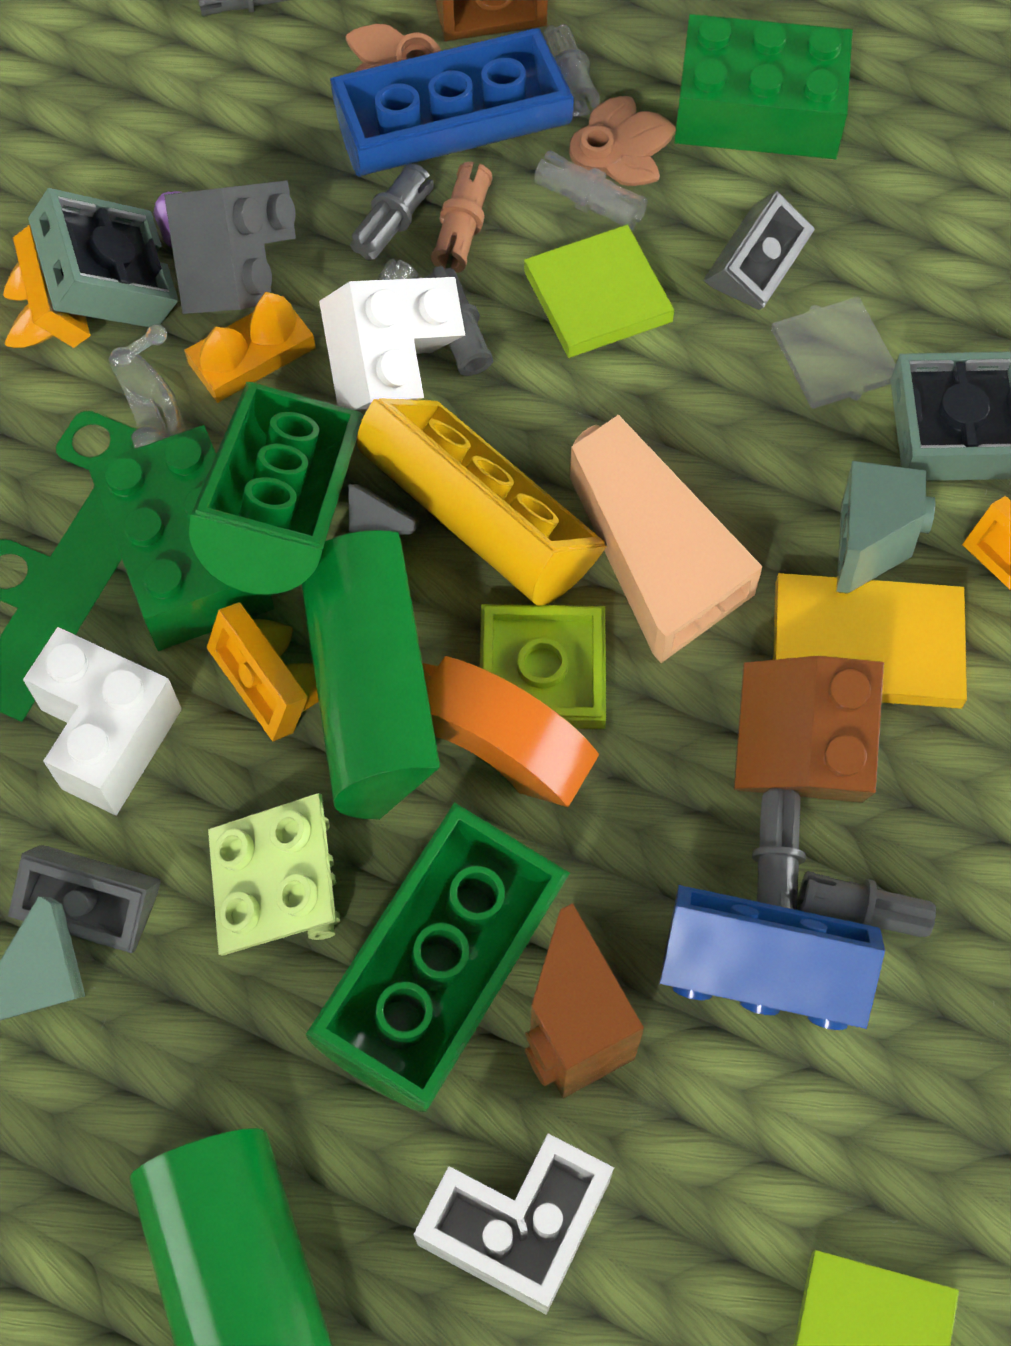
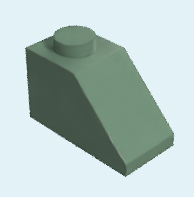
M852 461L841 502L837 592L850 593L911 558L919 533H930L935 514V497L926 496L925 470Z

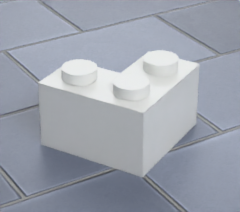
M455 277L349 281L319 301L337 405L359 411L364 415L373 399L420 400L424 398L416 354L432 353L465 336Z
M57 627L23 678L40 709L67 722V725L43 762L62 790L117 816L182 708L169 678Z
M548 1134L514 1201L448 1166L414 1233V1237L418 1246L534 1309L547 1314L606 1191L614 1167Z

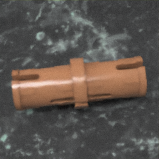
M465 162L459 166L451 199L443 203L440 212L442 227L436 246L431 254V261L436 267L442 266L446 269L450 253L454 256L451 268L456 273L463 271L466 267L473 236L482 229L485 217L482 206L493 179L490 170L480 163L473 182L470 176L474 162Z

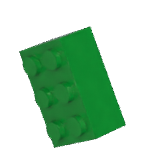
M689 14L674 144L837 159L848 113L853 29Z
M205 425L87 465L141 613L157 651L212 632L218 610L240 602L251 617L274 609L271 594H253L240 591L215 578L200 563L191 546L189 537L191 513L216 456Z

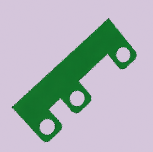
M83 411L73 418L56 445V453L61 459L89 470L87 467L89 464L161 439L93 411ZM87 425H99L105 428L110 435L108 448L100 455L94 457H85L78 454L72 445L75 433ZM95 486L51 556L8 539L0 540V556L6 554L18 555L25 560L28 568L25 579L19 585L8 589L0 588V601L17 608L0 635V713L23 722L35 702L23 678L57 627L74 635L77 634L122 560Z

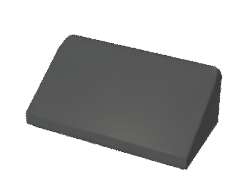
M776 190L753 205L703 281L712 288L760 310L765 307L815 228Z
M349 484V532L383 530L399 532V534H412L419 528V518L361 484Z
M39 845L21 855L8 917L24 921L39 896L51 897L63 905L70 935L133 953L136 951L158 895L161 880L70 852Z

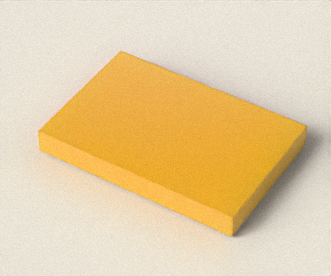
M778 573L775 582L773 660L827 656L884 662L882 703L963 708L967 701L964 587L871 580L850 593L836 591L837 577Z

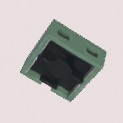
M52 188L46 190L28 220L53 310L157 329L179 300L168 264L160 263L157 255L162 245L151 211Z
M1011 352L899 354L890 382L901 467L925 470L926 481L1011 479Z

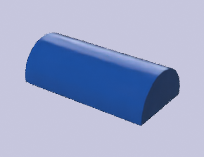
M540 28L330 78L342 137L350 162L358 177L569 125L573 118V96Z

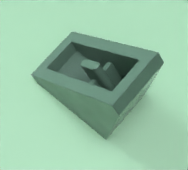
M39 896L0 960V1021L85 997L63 905L51 897Z

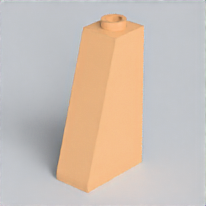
M617 415L601 427L593 425L578 436L573 446H571L570 480L596 534L605 541L604 544L607 546L604 550L653 655L660 663H663L752 598L756 593L763 566L620 415Z

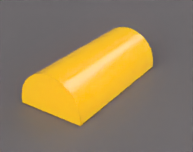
M379 398L373 399L358 430L357 446L359 451L534 604L543 606L565 594L590 570L607 547L604 544L605 541L439 401Z

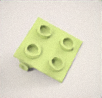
M317 793L208 829L219 955H227L304 931H308V938L312 940L327 939L335 935L334 925L340 922V914L335 911L332 886L336 884V879L330 869L334 865L333 856L328 852L326 830L330 826L329 819L324 817L322 794Z

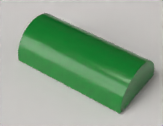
M246 382L191 513L189 524L190 542L196 557L204 568L224 584L253 594H278L294 589L304 583L319 564L364 414L258 383Z
M371 530L348 533L325 541L319 564L313 574L302 583V591L334 807L340 813L350 817L380 820L435 773L440 767L401 538L399 537V532Z
M454 802L307 1031V1039L327 1058L366 1085L406 1107L426 1112L570 872Z
M259 1128L239 1129L202 1138L165 1152L147 1161L131 1173L129 1180L174 1346H332L271 1143L265 1130Z

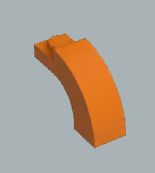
M444 656L439 666L422 663L435 737L454 743L490 764L520 794L569 807L600 755L578 730L531 694L485 669L448 656Z

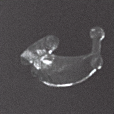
M157 324L151 325L147 329L146 335L128 347L114 349L109 357L110 367L123 389L138 427L131 436L135 448L187 431L174 392L155 369L138 355L151 345H160L165 342L167 331L163 326ZM157 406L162 407V410L165 414V417L167 419L168 433L164 420Z

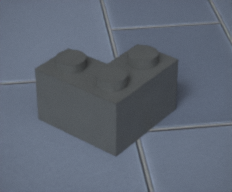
M288 180L164 194L183 314L250 308L257 305L264 292L271 293L272 273L266 259L264 244L296 239L294 228L295 206L290 197Z

